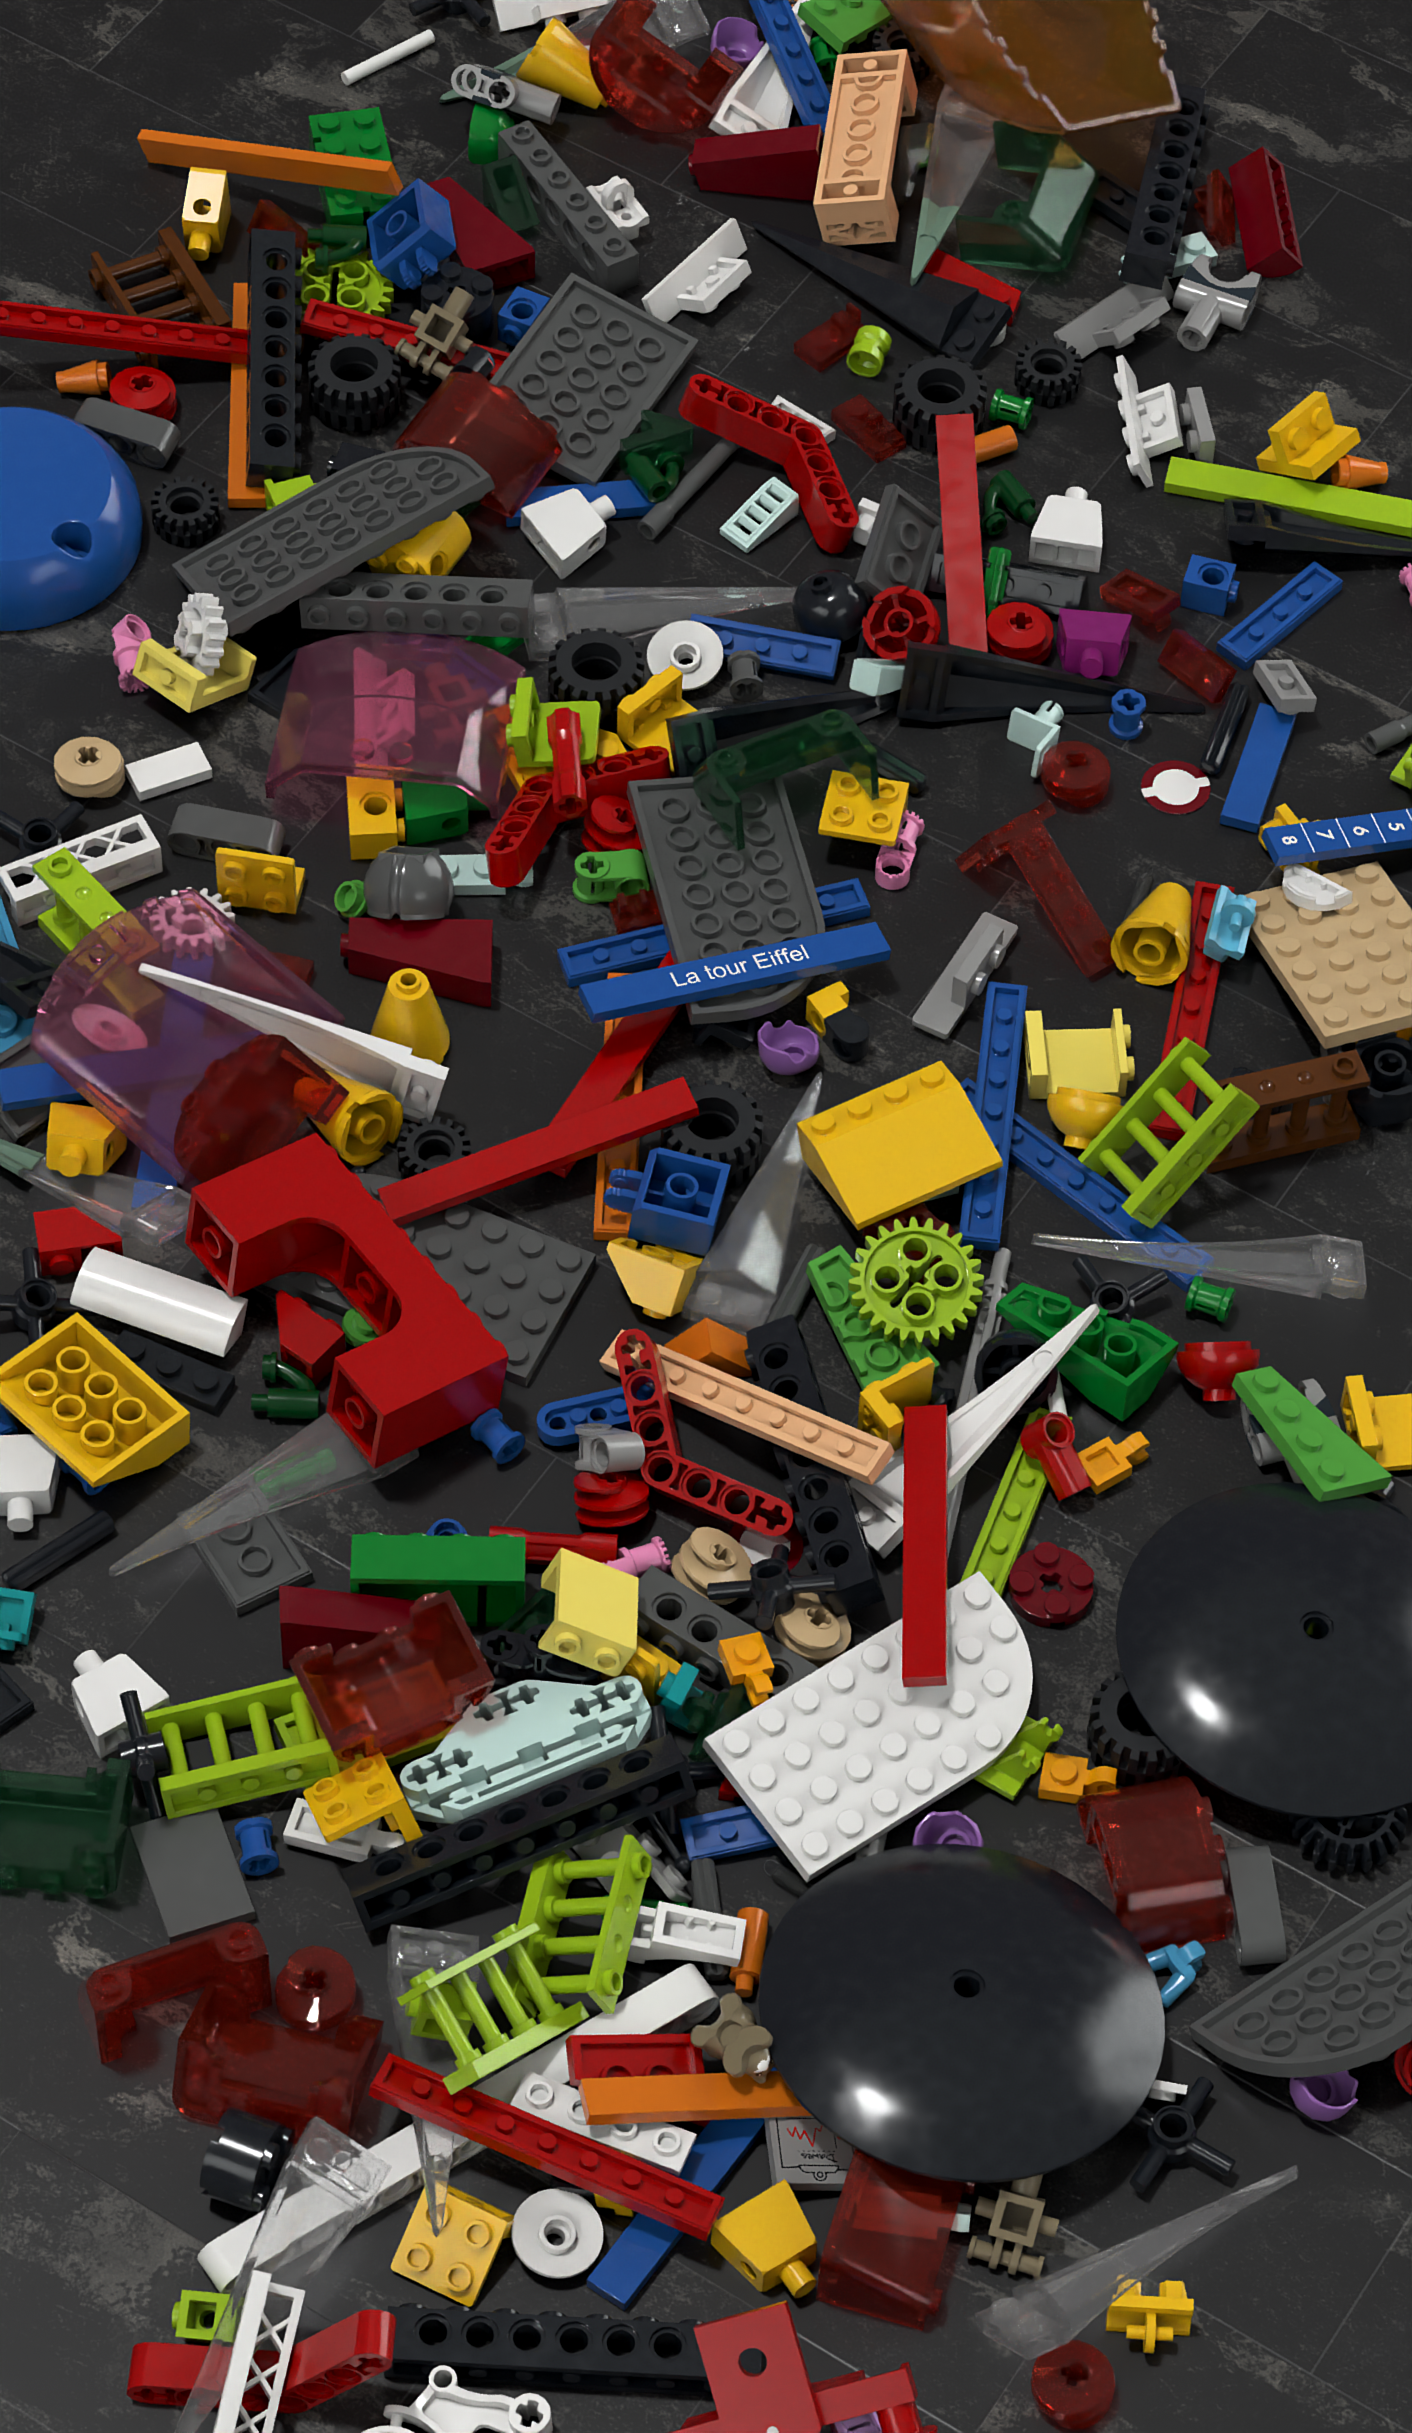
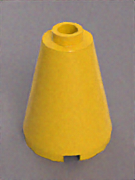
M555 17L544 29L536 41V45L530 54L527 55L516 74L524 82L561 94L562 97L595 110L600 104L606 108L617 92V89L612 86L615 82L614 77L562 21Z
M1172 882L1162 883L1157 886L1123 921L1113 935L1111 956L1116 966L1123 973L1127 970L1135 975V981L1141 984L1160 986L1172 983L1188 965L1192 899L1189 892L1183 886Z
M401 969L395 972L388 981L370 1035L412 1048L411 1055L421 1059L432 1060L440 1065L450 1046V1033L425 974L416 969Z
M313 1068L303 1073L296 1082L294 1090L295 1100L340 1157L352 1165L365 1166L378 1160L384 1155L380 1150L387 1141L393 1144L397 1139L403 1124V1107L389 1091L319 1068Z

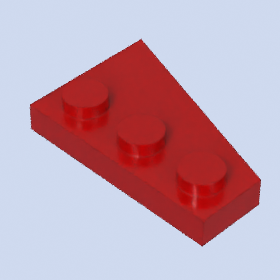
M936 249L923 272L977 288L981 294L1010 305L1013 315L1006 325L1011 327L1020 304L1021 291Z

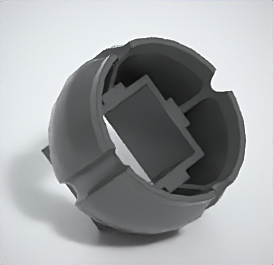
M392 846L378 852V856L368 868L363 883V895L368 907V914L373 917L392 919V916L397 913L401 920L437 919L449 915V908L454 898V883L450 870L439 856L438 848Z

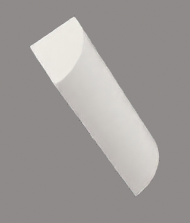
M94 1247L79 1271L70 1304L224 1357L242 1335L248 1299L240 1296L231 1298L225 1291Z

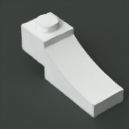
M661 1901L658 1902L656 1909L640 1906L627 1961L644 1964L645 1960L674 1959L737 1967L741 1958L747 1920Z

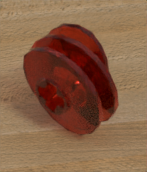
M1065 741L1052 746L1044 754L1041 781L1045 789L1053 796L1066 800L1071 805L1082 809L1093 807L1103 801L1109 790L1111 775L1109 761L1094 746L1079 741Z
M312 1945L297 1950L289 1957L287 1965L284 1966L276 1980L275 2001L281 2018L293 2028L305 2032H323L338 2026L349 2016L356 2000V1980L352 1966L343 1955L328 1947Z
M1061 2340L1047 2346L1037 2356L1032 2370L1030 2386L1033 2399L1043 2413L1052 2417L1060 2427L1080 2430L1088 2429L1100 2422L1111 2408L1115 2391V2376L1109 2360L1095 2346L1080 2340ZM1070 2380L1077 2382L1076 2386H1070L1068 2384Z

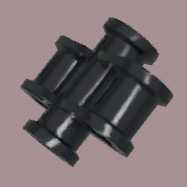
M539 1624L532 1626L525 1634L506 1630H494L484 1635L481 1640L480 1652L484 1659L480 1663V1676L490 1686L505 1688L523 1680L580 1684L581 1681H584L583 1685L592 1686L603 1683L600 1676L602 1672L591 1668L585 1669V1666L538 1648L539 1640L550 1625ZM501 1642H504V1651L501 1653ZM498 1665V1675L494 1674V1667Z

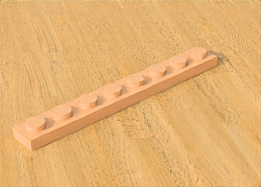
M623 1329L599 1361L605 1371L619 1377L615 1343L619 1335L626 1331ZM636 1344L635 1352L630 1355L637 1361L640 1369H646L641 1364L639 1351L644 1348L641 1344ZM656 1344L660 1352L669 1398L869 1485L874 1484L895 1453L891 1443ZM645 1383V1385L655 1390L654 1383Z

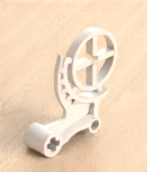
M441 2365L431 2371L429 2385L410 2407L401 2405L385 2406L383 2415L391 2419L390 2426L373 2427L361 2433H414L406 2428H402V2422L418 2426L428 2433H475L480 2428H489L499 2433H552L553 2426L550 2406L540 2395L527 2393L514 2399L505 2395H487L467 2391L458 2386L455 2371L449 2366ZM530 2416L538 2417L539 2424L532 2421L531 2427L523 2426L522 2419L529 2422Z

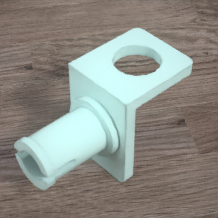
M1045 701L1035 715L1017 707L1011 712L1007 738L1035 751L1031 776L1035 778L1039 776L1056 753L1061 727L1057 723L1063 719L1064 712L1057 703H1055L1050 711H1047L1053 701Z

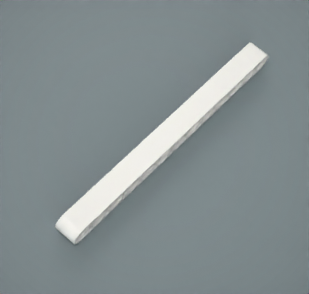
M694 1964L683 1965L617 2003L614 2014L600 2013L473 2089L511 2104L526 2071L578 2089L579 2087L570 2085L565 2040L570 2035L681 2034L709 2017L719 2006L720 1999ZM421 2118L217 2237L200 2251L197 2260L220 2293L238 2295L247 2290L253 2270L274 2274L487 2147Z

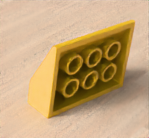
M938 1061L797 1123L802 1159L857 1230L1003 1167V1161L961 1084L942 1061Z
M78 1312L0 1366V1403L93 1488L159 1466L190 1443V1412Z

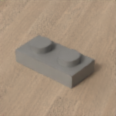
M1202 387L1187 388L1185 403L1179 406V417L1181 425L1187 426L1188 429L1186 434L1188 452L1194 453L1196 461L1213 464L1216 439Z
M1292 660L1255 661L1253 674L1278 713L1295 715L1299 712H1314L1317 698Z

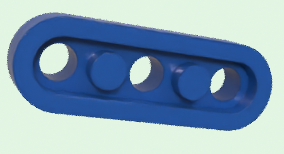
M643 1384L637 1391V1399L640 1401L647 1400L653 1396L655 1390ZM623 1387L546 1404L537 1414L538 1436L549 1445L563 1446L579 1442V1435L575 1434V1425L601 1423L612 1425L613 1428L632 1430ZM595 1417H601L604 1420L594 1421L592 1419ZM555 1426H560V1427H563L564 1429L555 1430V1429H552V1428L555 1427Z

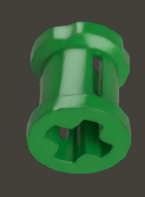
M818 35L811 39L809 48L823 80L832 81L834 79L838 52L832 46L827 49V42Z
M998 388L993 396L988 418L994 422L997 419L1015 423L1018 424L1019 429L1025 430L1032 415L1034 398L1027 397L1026 399L1007 395L1003 389Z
M1196 1275L1190 1286L1184 1310L1191 1312L1193 1309L1216 1316L1218 1321L1225 1323L1235 1297L1236 1289L1232 1287L1224 1289L1203 1282V1277Z

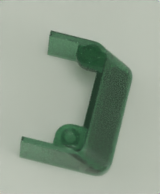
M994 121L992 126L998 168L1036 172L1039 174L1028 201L1008 200L996 208L992 218L957 214L955 222L961 261L1044 272L1060 271L1070 263L1099 187L1098 171L1092 163L1051 127Z
M830 709L712 753L694 769L693 787L698 797L739 851L745 848L742 802L735 792L838 755L873 801L879 798L877 751L847 713Z

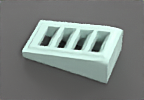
M772 477L720 528V534L745 553H748L798 515L799 495L776 477ZM766 508V509H768V510H769L770 512H772V513L769 514V513H768L767 511H765L764 509ZM754 517V518H755L756 520H758L761 524L759 525L757 522H755L754 520H752V518ZM744 526L752 533L748 535L740 527Z
M854 659L849 686L853 690L870 696H880L899 690L904 665L888 659Z

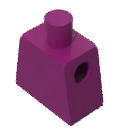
M1059 608L1056 647L1063 670L1071 673H1080L1089 679H1095L1100 675H1118L1128 652L1132 615Z

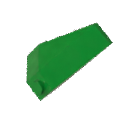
M1023 1282L996 1303V1310L1014 1328L1032 1331L1044 1338L1046 1342L1086 1310L1072 1305L1069 1297ZM1098 1307L1100 1309L1099 1314L1059 1360L1057 1367L1058 1371L1089 1401L1123 1422L1149 1399L1177 1352L1179 1343L1146 1322L1132 1318L1131 1322L1127 1323L1109 1317V1310Z

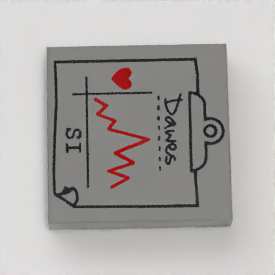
M813 2116L764 2118L772 2186L785 2179L791 2190L848 2191L849 2179L865 2181L861 2152L839 2139Z

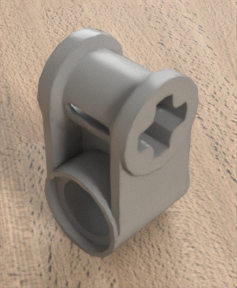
M587 1423L575 1425V1434L579 1435V1460L575 1461V1469L602 1474L637 1470L642 1467L645 1460V1447L639 1434L613 1428L609 1424Z

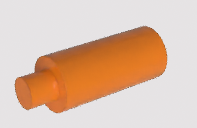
M1010 425L975 436L976 464L1017 450V437Z
M755 1907L742 1908L737 1912V1918L746 1919L747 1921L741 1958L737 1967L730 1966L729 1978L736 1983L735 1993L740 1997L752 1996L753 1986L759 1984L765 1956L769 1914Z

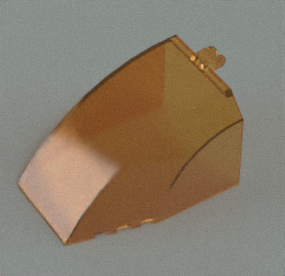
M880 0L913 48L940 79L960 97L982 112L1010 125L1031 132L1067 135L1177 113L1182 109L1172 69H1166L1163 57L1167 51L1165 40H1159L1156 30V25L1159 22L1157 9L1151 8L1149 0Z

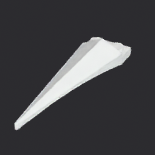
M798 0L792 10L809 46L813 29L797 13L800 3L810 0ZM767 42L720 102L708 126L721 136L788 128L793 100Z
M141 963L138 970L141 975L189 995L246 1023L300 1053L329 1072L389 1091L401 1103L403 1118L420 1124V1119L427 1117L428 1124L431 1123L449 1068L441 1066L432 1060L421 1059L411 1055L412 1048Z
M1096 1304L1090 1305L1014 1369L948 1416V1494L1099 1314L1100 1309ZM904 1446L895 1451L873 1485H869L856 1478H852L849 1481L869 1547L883 1559L903 1540Z

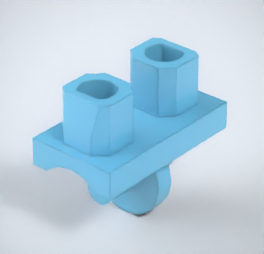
M1220 886L1216 892L1204 940V955L1219 962H1224L1228 956L1238 961L1244 955L1250 927L1256 916V900L1247 898L1245 895H1235L1228 887Z

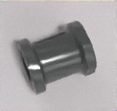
M739 650L732 653L727 658V669L732 674V681L729 685L731 696L739 701H751L758 698L764 690L763 681L758 675L760 656L751 650Z

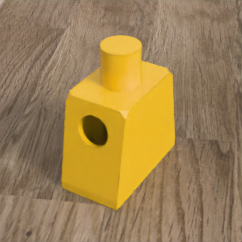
M190 167L182 214L185 248L188 249L187 252L193 260L204 261L208 259L209 252L219 253L223 248L231 216L227 171ZM204 200L208 201L211 206L203 205Z
M52 1101L47 1131L46 1167L51 1170H58L67 1177H75L79 1173L94 1176L104 1175L126 1150L128 1112Z
M785 2179L716 2220L712 2228L711 2244L758 2291L767 2292L783 2282L794 2298H800L816 2286L817 2280L807 2268L816 2260V2237Z

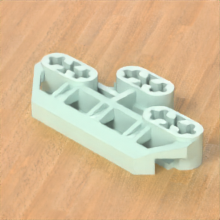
M632 1676L616 1677L596 1686L540 1680L519 1681L473 1701L433 1753L412 1761L402 1769L400 1780L407 1803L415 1820L453 1824L636 1748L650 1728L652 1710L644 1696L641 1683Z

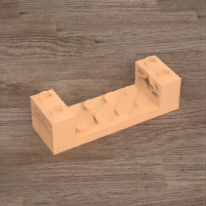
M907 49L837 55L813 202L824 242L836 246L896 241L899 213L891 187V179L901 117L914 116L918 94Z

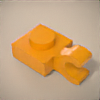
M1140 1431L1130 1435L1117 1445L1108 1436L1077 1453L1092 1483L1090 1487L1096 1495L1131 1476L1132 1466L1142 1463L1149 1457L1145 1448L1150 1443Z
M761 1632L719 1640L717 1651L731 1686L744 1683L753 1708L769 1699L767 1694L773 1692L769 1677L773 1675L774 1665Z
M1045 1752L1038 1798L1081 1805L1083 1794L1113 1799L1117 1784V1769L1099 1766L1088 1770L1089 1758Z

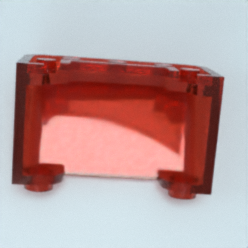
M245 1922L230 1923L101 1967L86 1976L79 1984L77 1990L78 2002L100 2063L103 2064L123 2057L121 2047L123 2037L127 2032L137 2031L136 2021L132 2014L133 2010L215 1983L222 2001L230 1999L231 1996L240 1997L248 2003L251 2012L271 2006L269 1954L257 1928Z
M210 1978L178 2039L172 2089V2100L177 2110L190 2118L218 2124L224 2112L230 2107H235L283 2123L286 2127L294 2129L295 2138L293 2144L327 2152L340 2150L346 2144L352 2130L382 2040L384 2021L358 2015L346 2017L340 2022L335 2039L251 2019V2000L248 1994L237 1985Z
M855 2149L821 2256L816 2300L923 2331L928 2314L937 2316L944 2289L936 2287L937 2277L959 2203L963 2201L965 2193L974 2195L977 2183L941 2180L914 2174L887 2165Z

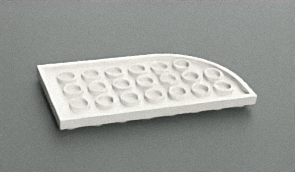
M978 1571L947 1590L946 1686L903 1688L901 1618L704 1739L702 1747L807 1883L981 1774L1005 1753L1022 1726L1031 1699L1033 1673L1028 1644L1011 1610L983 1574Z

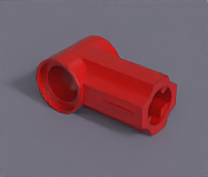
M1056 1411L1041 1417L1023 1428L1020 1442L1028 1456L1039 1460L1058 1501L1090 1487L1092 1483L1072 1444L1075 1438L1073 1423L1065 1414Z

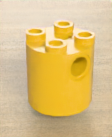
M454 511L447 519L434 522L420 530L415 537L402 540L386 549L385 553L381 556L369 559L366 562L372 573L447 576L470 546L472 540L470 529L464 519Z

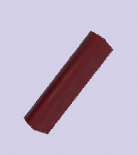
M1262 146L1228 169L1246 268L1249 272L1253 271L1261 274L1262 277L1275 278L1289 275L1302 268L1303 264L1284 165Z

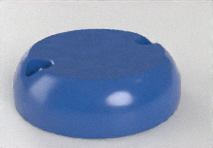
M0 407V631L29 630L50 626L78 616L101 603L119 587L133 568L141 549L143 537L142 505L135 479L129 467L112 446L100 435L83 424L52 411L31 407Z

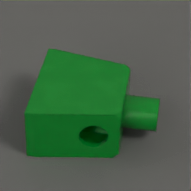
M400 763L407 845L465 834L468 832V811L490 810L489 786L466 788L464 769L462 767Z

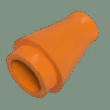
M95 359L67 370L56 372V384L59 393L103 396L104 392L110 389L112 374L108 361L100 362L99 359Z
M1345 454L1330 467L1332 486L1357 489L1375 484H1385L1388 479V466L1386 462H1377Z

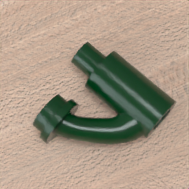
M323 223L322 229L308 228L307 243L321 244V248L315 249V270H322V273H327L328 266L348 261L362 251H366L367 226Z
M667 451L658 458V469L647 456H639L637 452H630L625 458V462L628 464V475L652 503L663 501L675 489L679 481V474L685 464L681 455L673 451Z
M1009 470L1000 471L991 479L983 497V517L980 521V529L984 533L995 536L1001 533L1007 525L1005 513L997 508L998 500L1005 505L1016 519L1023 518L1028 524L1037 521L1039 513L1035 510L1036 501Z
M272 1352L271 1355L263 1354L262 1379L276 1383L278 1376L289 1382L296 1389L269 1388L268 1394H252L251 1410L267 1411V1416L270 1418L319 1419L320 1390H317L313 1381L298 1369L278 1360V1352Z

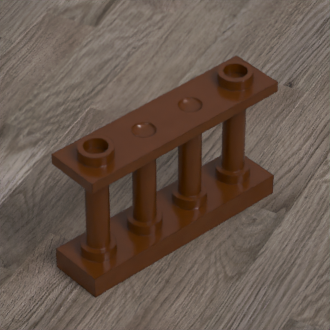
M171 226L158 230L159 246L155 247V251L107 267L98 251L91 253L92 269L88 270L90 283L95 291H101L114 314L170 320L190 313L191 315H197L200 323L197 324L232 328L230 318ZM159 265L161 268L166 267L170 272L168 276L124 291L121 290L116 282L118 279ZM173 289L177 292L182 291L185 299L138 315L131 306L132 303ZM134 352L140 363L145 362L147 367L159 370L158 354Z
M1357 1050L1217 1080V1084L1223 1090L1231 1083L1252 1097L1260 1105V1108L1255 1112L1253 1120H1248L1208 1165L1205 1171L1208 1174L1359 1139L1361 1129L1347 1096L1349 1090L1370 1086V1079ZM1331 1094L1329 1105L1324 1103L1309 1107L1310 1099ZM1205 1095L1208 1105L1210 1106L1213 1102ZM1293 1103L1292 1111L1271 1115L1273 1107Z

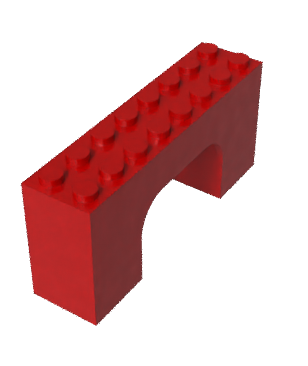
M317 1133L192 1188L185 1243L231 1298L286 1273H314L331 1281L379 1336L335 1357L326 1408L329 1416L374 1469L475 1421L489 1409H499L509 1358L505 1346L502 1342L492 1337L483 1326L480 1317L475 1312H471L461 1301L456 1289L442 1279L434 1269L431 1260L417 1250L411 1243L407 1232L403 1228H398L387 1215L382 1203L373 1199L363 1187L360 1178L348 1170L339 1159L336 1150L331 1145H327Z

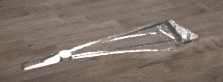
M797 587L555 588L554 593L534 594L535 612L530 637L524 638L530 662L549 661V655L551 650H555V644L560 639L566 641L567 635L572 632L576 634L581 633V629L590 628V631H598V628H606V632L612 633L615 630L622 633L623 639L627 637L632 639L659 631L664 626L676 621H690L691 614L717 617L734 612L792 602Z
M821 1072L815 1076L697 1269L694 1282L683 1305L682 1318L700 1322L707 1317L742 1335H746L748 1330L767 1323L774 1308L804 1165L797 1123L815 1115L823 1078Z
M1037 1233L1033 1235L1031 1242L1034 1245L1321 1299L1322 1293H1328L1341 1299L1351 1297L1363 1300L1367 1288L1362 1241L1325 1234L1252 1241L1170 1243L1102 1240Z
M326 1412L110 1566L109 1576H117L198 1540L283 1508L345 1488L384 1478L418 1458V1448L374 1469Z
M391 1924L387 1936L388 1972L386 1976L401 2058L447 2077L458 2070L454 2063L457 2057L448 2041L410 2035L412 2017L405 2016L406 2004L400 2006L396 1998L413 1989L409 1983L410 1979L433 1967L436 1974H439L478 1953L479 1936ZM477 1965L466 1972L471 1981L477 1982L478 1986L480 1969ZM412 2114L432 2230L437 2237L443 2226L455 2133Z
M317 2116L308 2122L291 2155L284 2162L174 2433H195L222 2396L244 2300L253 2270L272 2274L271 2283L304 2290L371 2206L392 2168L390 2164ZM267 2295L263 2313L272 2327L278 2324L292 2306L293 2301ZM261 2323L257 2336L266 2332ZM263 2342L254 2347L253 2355Z
M1297 2165L1012 2288L1013 2297L998 2299L992 2303L991 2307L975 2313L978 2331L1028 2361L1067 2344L1126 2291L1185 2246L1242 2209L1296 2180L1299 2176Z

